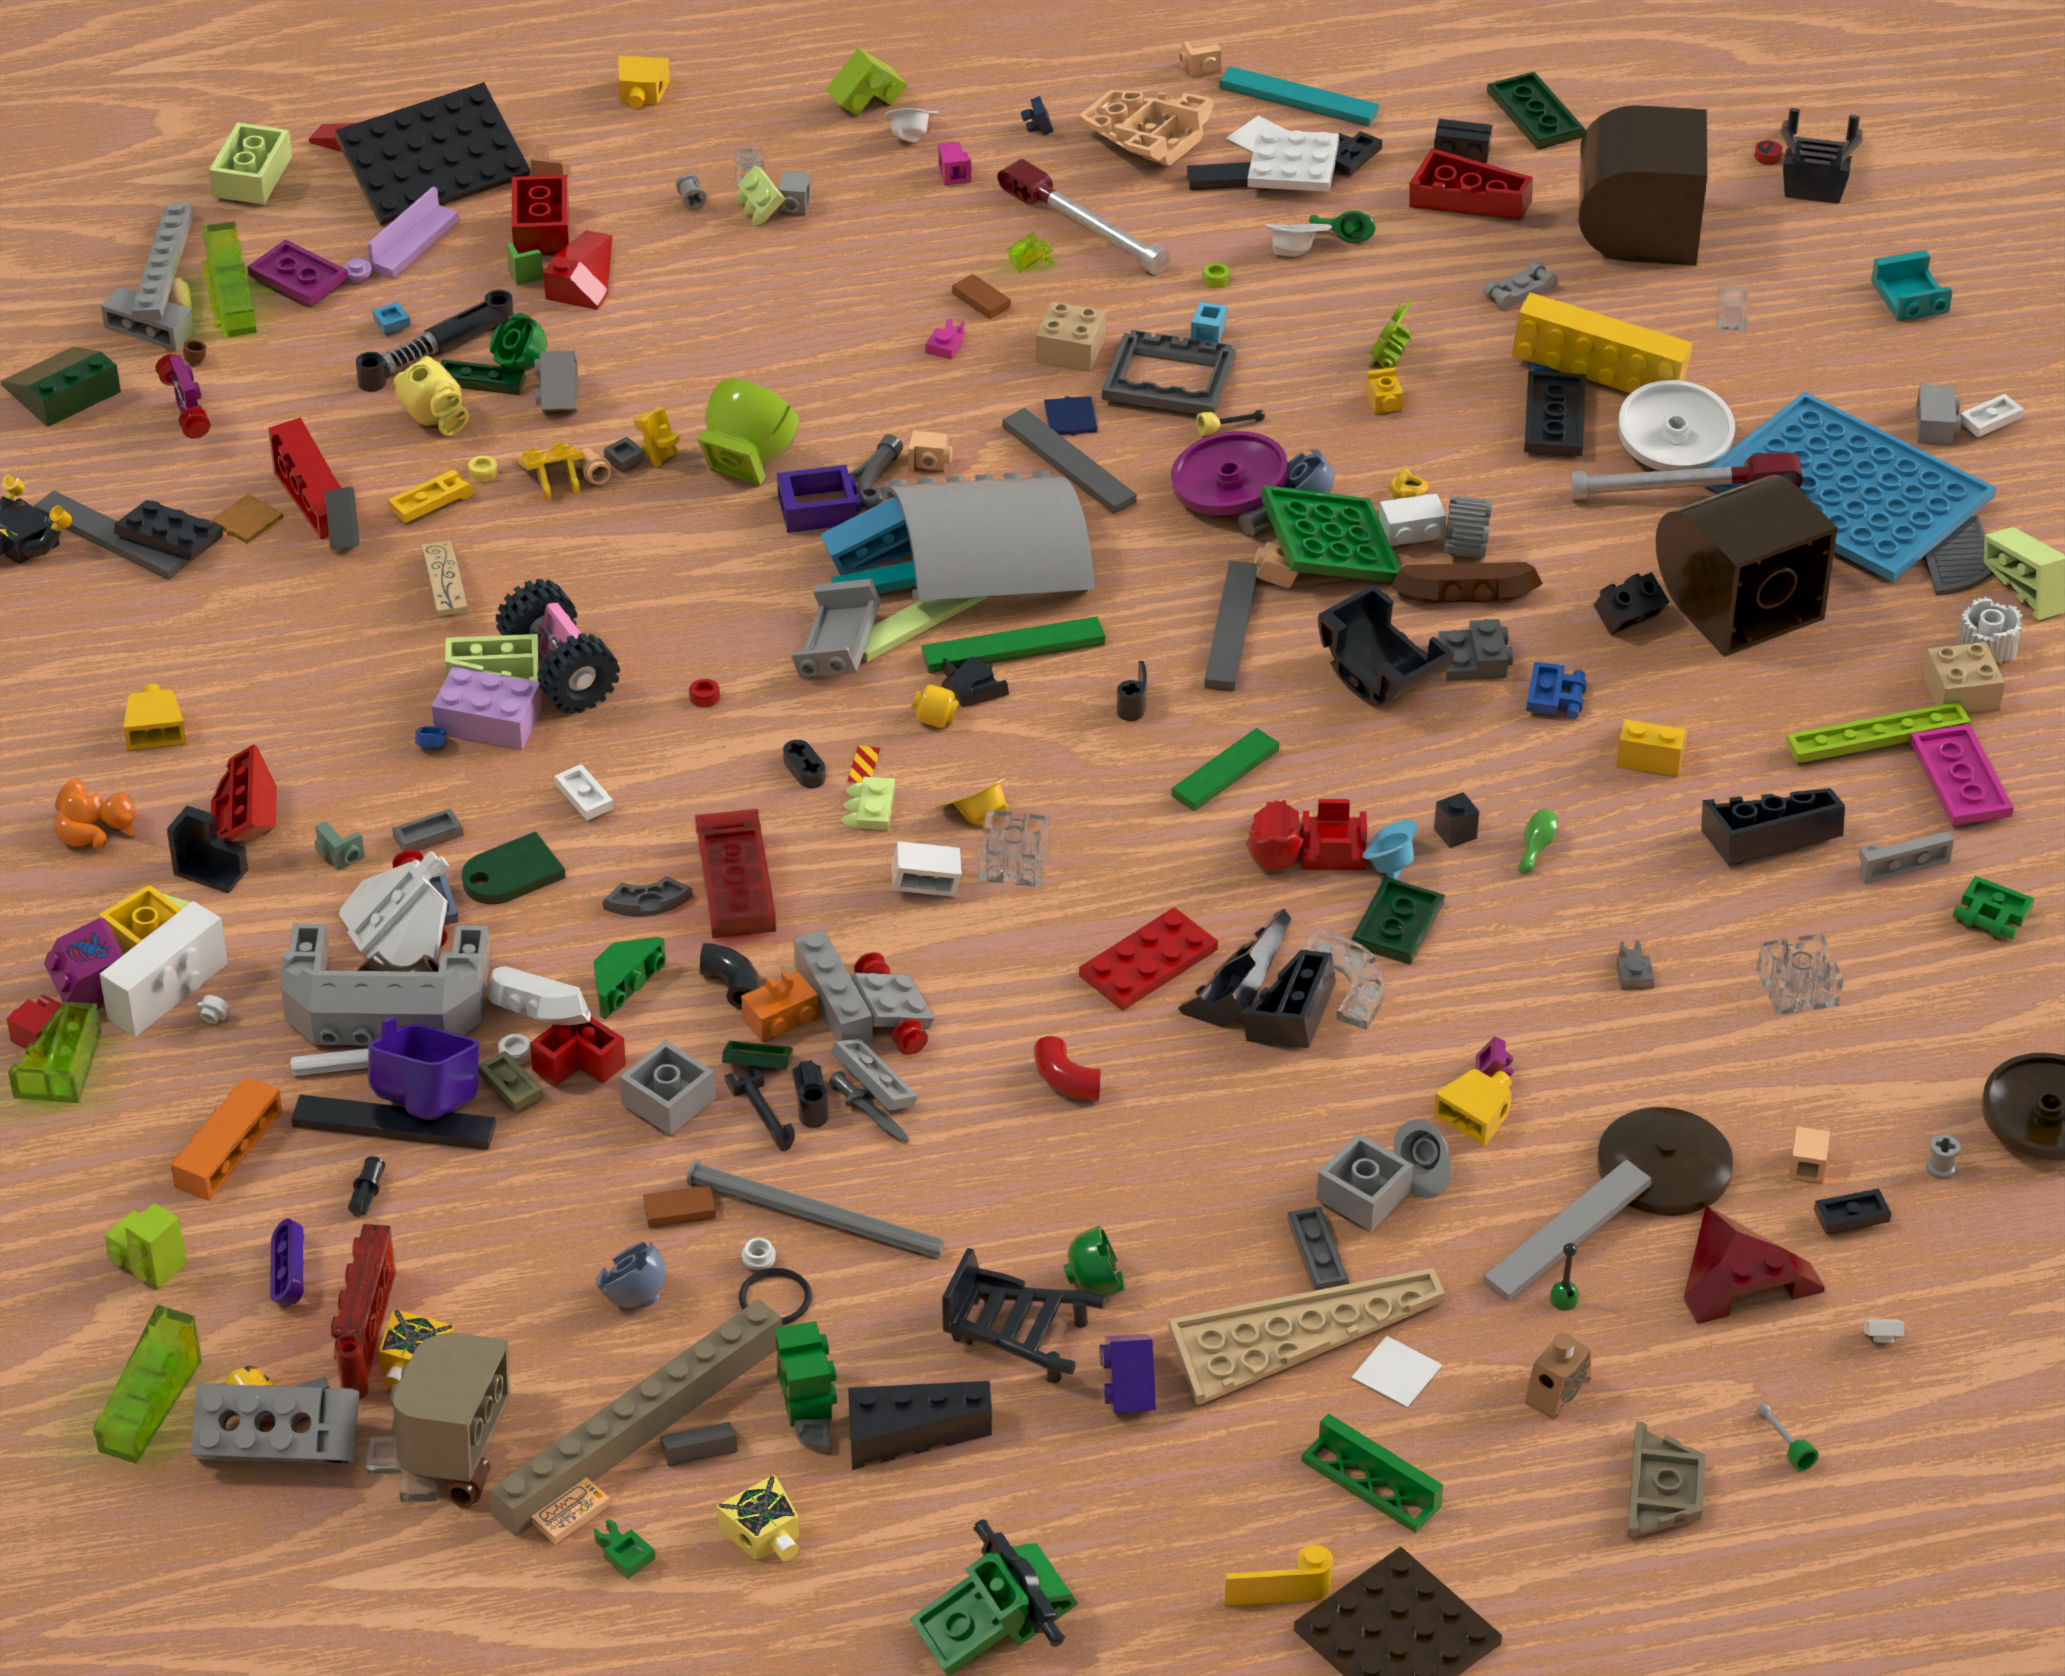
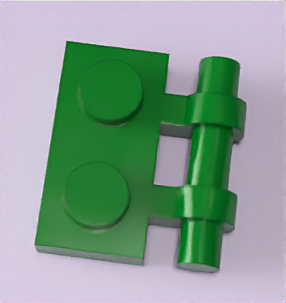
M1974 876L1965 890L1961 904L1968 906L1969 909L1957 905L1953 912V918L1963 921V925L1970 928L1977 926L1990 931V935L1996 938L2005 937L2014 940L2018 929L2007 924L2012 923L2021 927L2033 908L2035 898ZM1981 912L1994 916L1996 919L1981 915Z

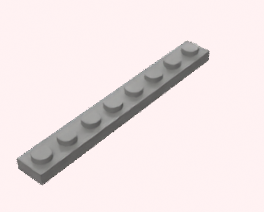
M173 203L165 206L132 308L133 321L162 319L194 217L193 204Z

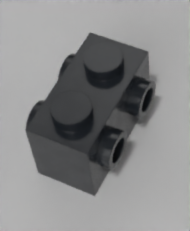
M1650 572L1643 576L1639 573L1627 578L1624 584L1619 586L1615 584L1606 586L1599 592L1600 597L1593 606L1610 635H1613L1660 615L1670 601L1654 574Z

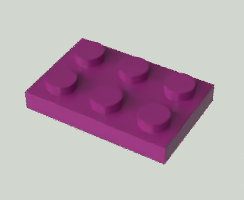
M286 239L247 266L248 276L309 306L314 305L349 279L347 269Z

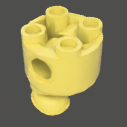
M425 356L419 362L412 364L404 372H400L395 376L396 399L417 423L425 426L438 424L439 430L445 436H452L458 433L466 425L469 413L465 407L461 406L463 401L460 385L439 362L434 361L429 356Z

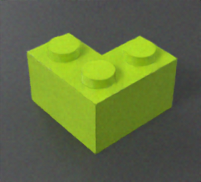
M858 47L825 90L841 107L858 116L874 95L892 105L907 86V83L892 67Z
M153 1203L141 1214L133 1210L104 1234L107 1247L106 1253L110 1261L117 1266L125 1267L142 1282L147 1281L156 1288H160L187 1264L179 1218L156 1203Z

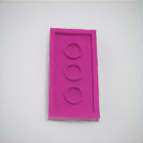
M1970 724L1911 733L1910 744L1952 826L2012 817L2014 807Z

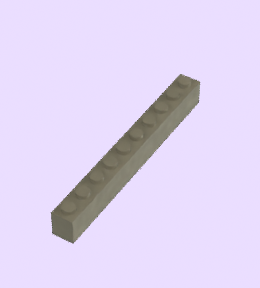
M757 1299L490 1489L492 1516L515 1537L532 1526V1515L586 1477L591 1482L596 1480L776 1351L775 1328L782 1327V1317L760 1299Z

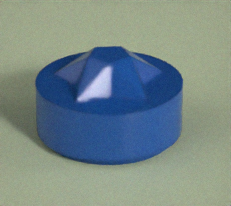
M436 726L420 727L415 731V743L426 749L433 750L446 744L447 732L443 728Z

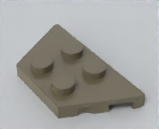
M1636 1421L1627 1538H1635L1701 1520L1703 1509L1706 1455L1691 1447L1681 1445L1678 1440L1668 1435L1662 1439L1648 1432L1647 1424Z

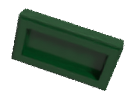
M731 1040L728 1041L722 1053V1063L788 1069L793 1059V1048L790 1046Z

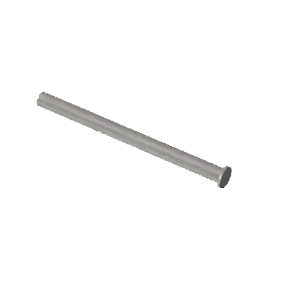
M698 1159L693 1160L688 1170L687 1185L693 1186L694 1183L702 1186L710 1185L711 1189L934 1258H939L944 1249V1240L942 1238L705 1166Z

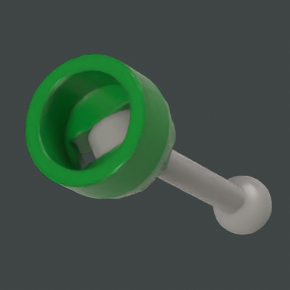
M1766 1403L1760 1404L1757 1408L1758 1414L1761 1417H1766L1789 1444L1787 1458L1797 1471H1805L1812 1467L1819 1457V1453L1814 1446L1806 1440H1794L1772 1415L1771 1407Z

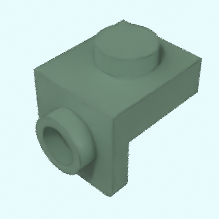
M327 821L315 826L317 840L314 841L315 848L322 858L326 857L336 870H340L364 858L363 838L359 832L342 839Z

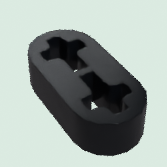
M795 739L787 742L783 747V762L799 784L806 788H817L823 785L826 779L825 764L813 748L803 740Z

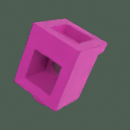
M960 142L938 144V167L944 185L971 182V158L968 157L967 152L962 151Z

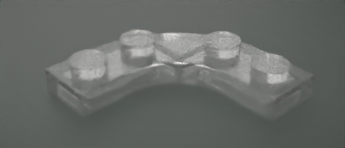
M1315 928L1303 950L1332 953L1334 969L1342 972L1351 984L1348 994L1337 1010L1336 1020L1367 1030L1384 999V972H1381L1375 962L1376 957L1362 945L1345 937Z

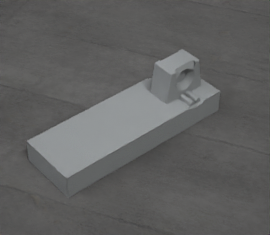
M1948 831L1881 848L1877 843L1862 846L1859 849L1858 855L1861 861L1859 877L1864 884L1949 863L1954 838Z

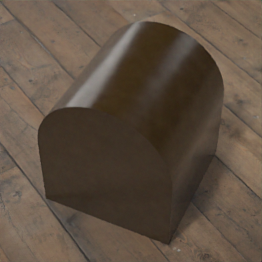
M1641 105L1624 106L1604 113L1590 124L1582 137L1580 145L1578 220L1584 238L1594 249L1603 255L1621 261L1697 266L1708 176L1707 109Z
M1770 475L1666 513L1660 519L1656 531V555L1663 581L1676 606L1708 641L1726 657L1825 619L1838 527L1790 480L1780 475Z

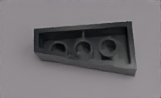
M1831 788L1790 792V797L1785 798L1774 794L1761 795V800L1743 801L1742 797L1729 798V803L1715 804L1714 799L1702 800L1701 831L1729 866L1843 836L1845 805Z
M990 1381L848 1388L852 1470L863 1468L864 1462L880 1459L881 1463L895 1460L896 1454L912 1450L919 1454L929 1451V1448L933 1445L945 1443L947 1446L992 1435Z

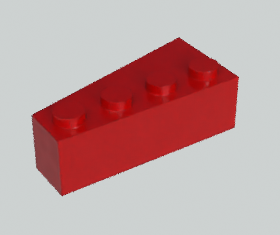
M301 417L269 427L275 476L321 540L328 538L325 492L340 489V484L335 479Z

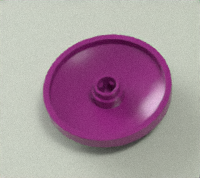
M1231 431L1208 436L1187 447L1177 457L1172 466L1171 481L1175 496L1186 507L1209 515H1233L1264 505L1260 496L1263 486L1283 488L1288 479L1289 468L1285 451L1273 439L1254 432Z

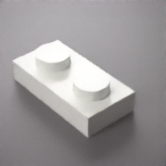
M2003 394L1960 414L1961 424L1975 436L1980 437L2021 419L2024 409L2006 394Z
M582 764L554 776L555 785L586 821L614 809L613 799Z

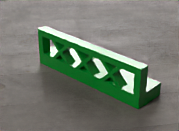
M1329 1413L1320 1421L1319 1438L1301 1455V1462L1414 1533H1417L1441 1508L1443 1484ZM1325 1448L1335 1454L1337 1460L1322 1461L1316 1455ZM1359 1469L1365 1474V1478L1351 1479L1345 1475L1344 1470ZM1387 1487L1393 1491L1394 1496L1379 1497L1373 1492V1488ZM1416 1505L1423 1511L1414 1519L1402 1511V1506Z

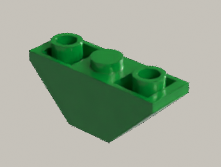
M653 937L613 942L593 961L600 1017L606 1019L615 1010L620 1009L626 999L635 991L640 990L646 980L663 968L666 962L663 938Z

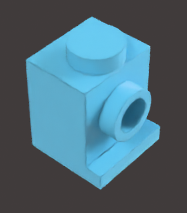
M1200 302L1191 322V339L1207 341L1208 346H1211L1212 342L1220 343L1227 325V306Z

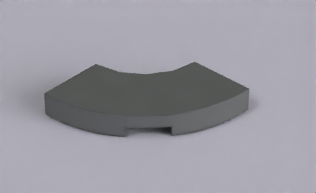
M668 876L649 885H630L621 882L603 900V909L626 916L656 915L675 909L688 901L693 896L692 888Z

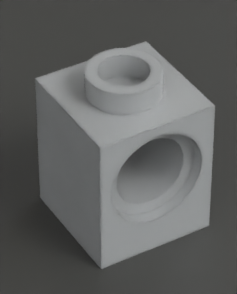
M784 170L778 190L785 200L778 207V211L806 215L811 198V173Z

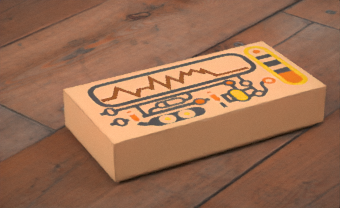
M586 1477L532 1515V1525L556 1545L610 1506V1497Z

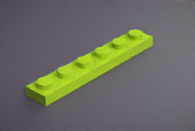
M1958 701L1787 734L1786 745L1798 764L1910 742L1911 733L1971 725V720Z

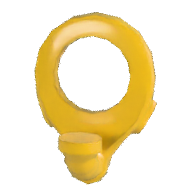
M1404 468L1399 471L1397 477L1391 480L1388 490L1393 491L1392 495L1395 500L1423 496L1428 491L1429 486L1423 479L1411 476L1410 471ZM1411 481L1419 483L1420 485L1409 486L1405 485V482Z

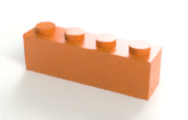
M246 1076L237 1087L232 1088L227 1099L218 1109L211 1113L209 1120L201 1130L196 1131L185 1149L174 1157L171 1163V1171L175 1188L209 1201L282 1114L279 1089Z

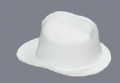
M900 108L886 112L884 118L889 120L895 137L910 143H916L920 140L921 136L926 134L929 117L938 115L939 112L925 111L917 108Z
M1266 224V227L1272 229L1273 253L1296 257L1306 253L1311 248L1317 231L1329 230L1332 228V225L1301 224L1288 226Z

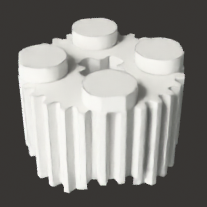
M1984 597V599L1978 598V601L1972 600L1971 607H1967V610H1964L1961 616L1957 639L1958 645L1986 642L1995 662L2001 664L2002 661H2012L2018 651L2023 615L2020 614V610H2017L2016 606L2009 605L2006 608L2004 604L2002 606L1999 603L1993 604L1992 599Z

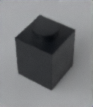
M1464 792L1436 802L1434 830L1449 848L1477 839L1480 811Z

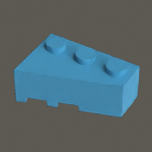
M895 497L820 534L840 575L876 568V563L893 560L894 563L902 562L903 557L912 555L906 522Z

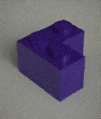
M1148 1334L1105 1336V1345H1099L1100 1365L1103 1366V1369H1107L1110 1376V1383H1104L1105 1404H1111V1410L1114 1413L1156 1410L1153 1339Z

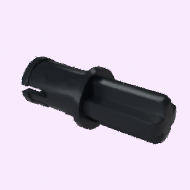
M367 1157L360 1176L353 1182L354 1192L348 1205V1211L352 1212L355 1217L367 1214L373 1197L380 1190L378 1183L386 1164L379 1157Z

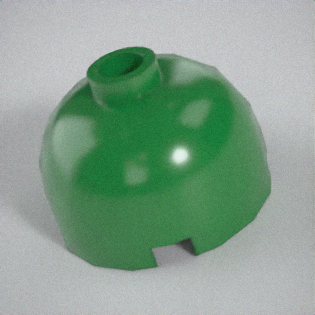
M523 313L512 314L509 316L512 320L508 321L505 325L500 323L491 337L489 348L490 352L494 354L492 359L500 366L509 370L529 371L535 367V359H540V351H546V334L542 327L530 316Z
M1101 1226L1091 1228L1079 1234L1069 1246V1263L1063 1265L1069 1283H1077L1082 1291L1103 1296L1125 1290L1122 1272L1119 1271L1116 1274L1114 1272L1117 1271L1115 1261L1118 1260Z

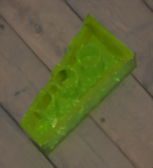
M235 221L201 226L206 260H201V266L215 328L221 327L223 338L257 333L254 309Z
M156 1305L102 1414L95 1421L93 1435L96 1438L98 1452L135 1464L138 1462L202 1362L194 1315Z

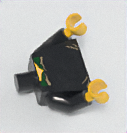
M7 474L2 480V486L7 492L0 499V556L4 554L15 563H23L33 557L46 555L51 549L59 546V536L61 534L59 530L60 528L69 527L72 523V517L59 505L52 508L49 518L21 498L13 500L14 496L24 492L25 486L19 478L15 481L11 474Z

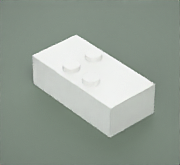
M192 901L101 972L100 979L107 1019L134 1037H137L226 966L228 960L221 917Z

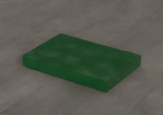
M1385 877L1351 938L1350 947L1411 965L1444 904L1445 895Z

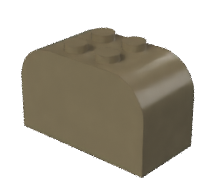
M444 1333L432 1336L417 1346L409 1363L403 1365L401 1379L398 1384L393 1385L390 1395V1403L393 1405L394 1414L392 1432L395 1434L396 1459L403 1469L416 1475L465 1482L471 1481L510 1398L508 1340L460 1333Z

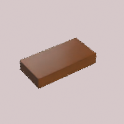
M974 274L952 285V293L990 319L1011 307L1010 298Z
M710 1185L643 1194L648 1227L716 1218Z

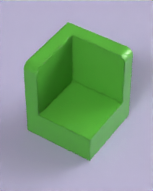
M512 243L506 244L508 270L516 285L543 279L542 255L539 250L518 254Z

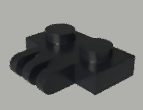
M1362 131L1358 132L1354 137L1338 133L1339 145L1334 170L1351 176L1382 149V139Z

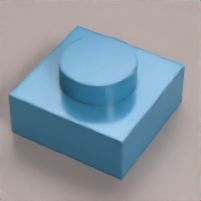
M398 302L372 310L373 320L384 335L410 326V317Z

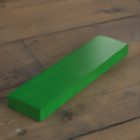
M1255 728L1172 787L1171 796L1195 811L1278 752L1279 742L1260 729Z

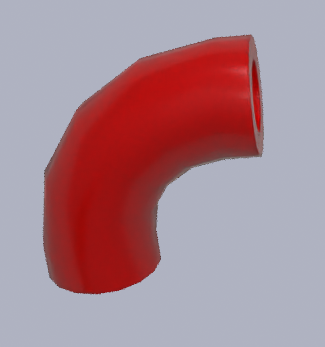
M1045 1036L1035 1042L1034 1058L1038 1073L1052 1089L1070 1098L1099 1102L1100 1068L1083 1067L1071 1062L1067 1057L1066 1043L1058 1037Z

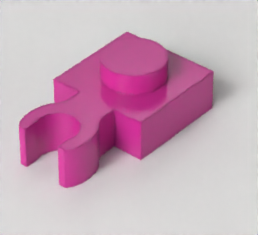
M949 318L946 321L945 329L936 328L925 344V353L952 360L963 344L964 321L959 326H953V318Z

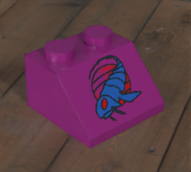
M98 918L57 938L51 951L46 955L44 965L65 1006L99 1010L104 1001L100 973L122 957L123 953L106 920Z

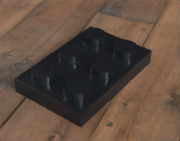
M146 500L115 523L114 534L192 561L223 537V526L214 524L208 519H200L186 514L182 510L163 506L157 501Z

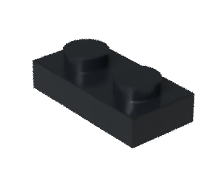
M1879 1188L1817 1200L1814 1205V1211L1825 1234L1888 1223L1891 1218V1211Z

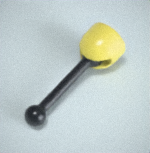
M1256 410L1253 414L1219 419L1212 412L1199 413L1196 419L1197 429L1201 436L1212 435L1218 431L1221 424L1252 419L1262 421L1265 418V413L1262 410Z

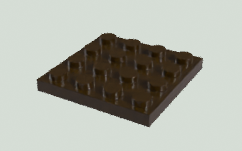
M1401 1546L1294 1622V1631L1343 1676H1458L1501 1645L1502 1635Z

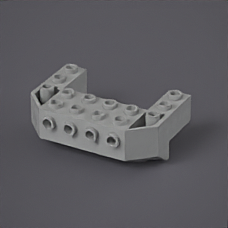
M293 923L289 951H283L281 992L285 1020L314 1045L368 1046L370 1042L381 1037L382 1021L392 1016L397 1017V1029L406 1025L418 1024L463 1036L480 1025L483 1020L491 955L488 926L456 925L452 953H441L439 972L326 971L329 956L326 924Z

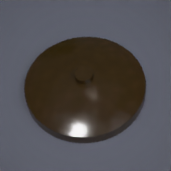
M2029 1053L2016 1056L2000 1064L1988 1077L1982 1096V1113L1990 1130L2010 1148L2034 1158L2053 1161L2065 1160V1055Z
M1669 1107L1643 1108L1619 1117L1604 1131L1599 1142L1597 1167L1601 1179L1626 1159L1651 1177V1186L1628 1205L1643 1212L1666 1216L1690 1214L1705 1209L1706 1205H1712L1724 1194L1729 1186L1733 1168V1155L1730 1145L1724 1135L1713 1124L1688 1111Z

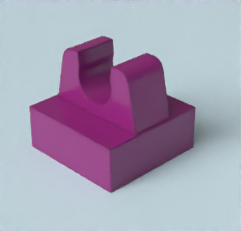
M1494 1036L1476 1054V1069L1487 1076L1492 1077L1498 1071L1505 1072L1509 1077L1514 1073V1070L1508 1068L1513 1062V1056L1506 1052V1041Z

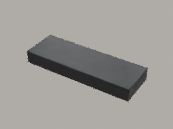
M1321 1206L1288 1212L1287 1220L1313 1290L1349 1284Z

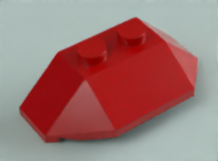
M253 744L229 758L226 765L228 770L220 779L211 800V813L215 815L217 836L226 841H251L260 835L269 833L276 826L277 786L258 747Z

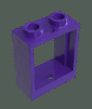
M847 465L777 473L778 499L787 533L832 528L857 516V512H861L859 494L854 495L856 493L855 477L849 476ZM843 491L844 499L796 504L795 496Z

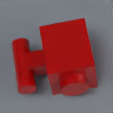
M41 995L37 1003L28 999L6 1019L10 1041L42 1057L62 1038L59 1018L71 1022L75 1018L76 1012L46 995Z

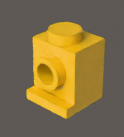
M1395 367L1367 371L1366 395L1375 415L1398 412L1403 409L1404 393L1397 379Z

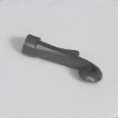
M891 434L885 435L877 445L876 452L864 464L849 473V476H854L855 478L861 475L856 485V493H854V495L859 494L861 506L875 507L883 501L881 499V490L872 486L891 461L896 460L902 452L903 443L898 437Z

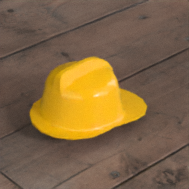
M1006 778L976 794L937 805V807L953 803L967 821L976 825L991 823L1008 812L1001 783L1006 781Z

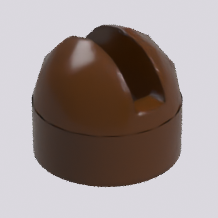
M197 340L185 342L183 347L185 361L191 365H194L196 362L198 364L201 363L206 356L207 346Z

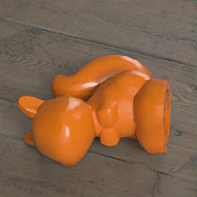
M71 778L61 788L55 802V808L59 812L54 820V831L63 843L77 848L92 844L95 849L103 848L106 845L107 836L100 827L93 825L99 821H102L110 828L122 830L129 837H135L136 831L132 822L135 819L136 808L129 795L118 792L102 802V797L99 794L87 795L85 783L79 778Z

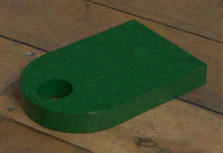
M536 831L475 855L466 862L462 869V885L465 893L471 899L484 904L505 903L566 878L564 867ZM477 881L487 882V883H485V884H483V885H474V884H473V883H475V882H477Z

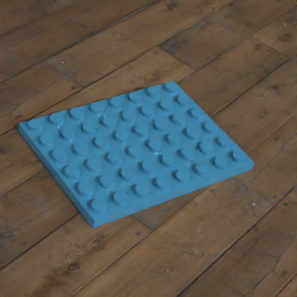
M1806 392L1799 395L1708 467L1744 466L1745 461L1755 454L1795 453L1800 458L1804 480L1799 489L1838 527L1834 552L1892 582L1991 501L1996 495L1997 488ZM1745 484L1714 485L1708 487L1723 493Z

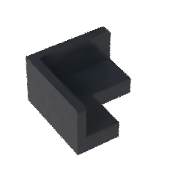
M187 805L167 828L174 875L224 893H229L248 871L245 847L218 838L214 814Z

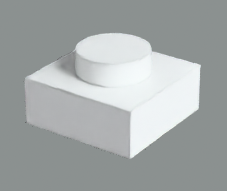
M1864 1319V1333L1873 1336V1342H1894V1336H1904V1322L1899 1319Z

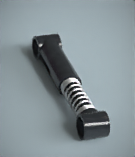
M501 289L490 291L484 297L485 301L425 329L424 334L420 335L419 338H414L412 342L407 341L406 345L401 344L399 348L394 347L393 351L388 350L387 353L384 352L382 354L378 352L360 354L356 358L358 386L360 389L368 392L381 390L386 385V379L391 374L396 373V368L402 369L403 365L409 366L410 361L415 363L416 358L420 360L422 355H439L493 328L496 329L500 323L505 325L508 321L512 320L509 316L514 314L511 293Z

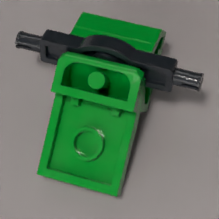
M984 1519L975 1523L976 1527H973L984 1543L981 1549L983 1557L965 1569L969 1577L910 1618L947 1676L955 1673L1008 1634L1018 1646L1037 1633H1044L1051 1646L1057 1647L1064 1642L1065 1636L1054 1621L1078 1605V1602L1037 1543L1011 1546L1003 1533H994L988 1522Z

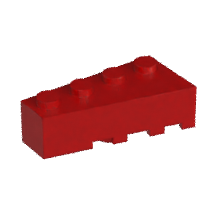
M1431 148L1409 183V207L1522 219L1532 203L1533 177Z

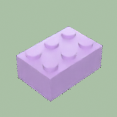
M452 666L432 705L433 724L436 727L443 728L447 732L446 736L523 750L542 712L540 682Z

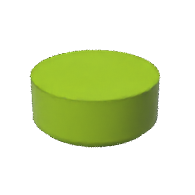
M1221 263L1208 264L1202 270V281L1211 288L1224 287L1230 282V269Z

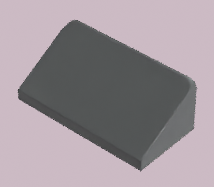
M346 487L326 491L325 502L331 550L358 547L360 542L354 488Z
M730 1422L660 1436L668 1466L737 1452V1437Z

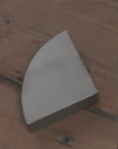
M830 1419L794 1420L795 1434L802 1445L817 1453L830 1454Z

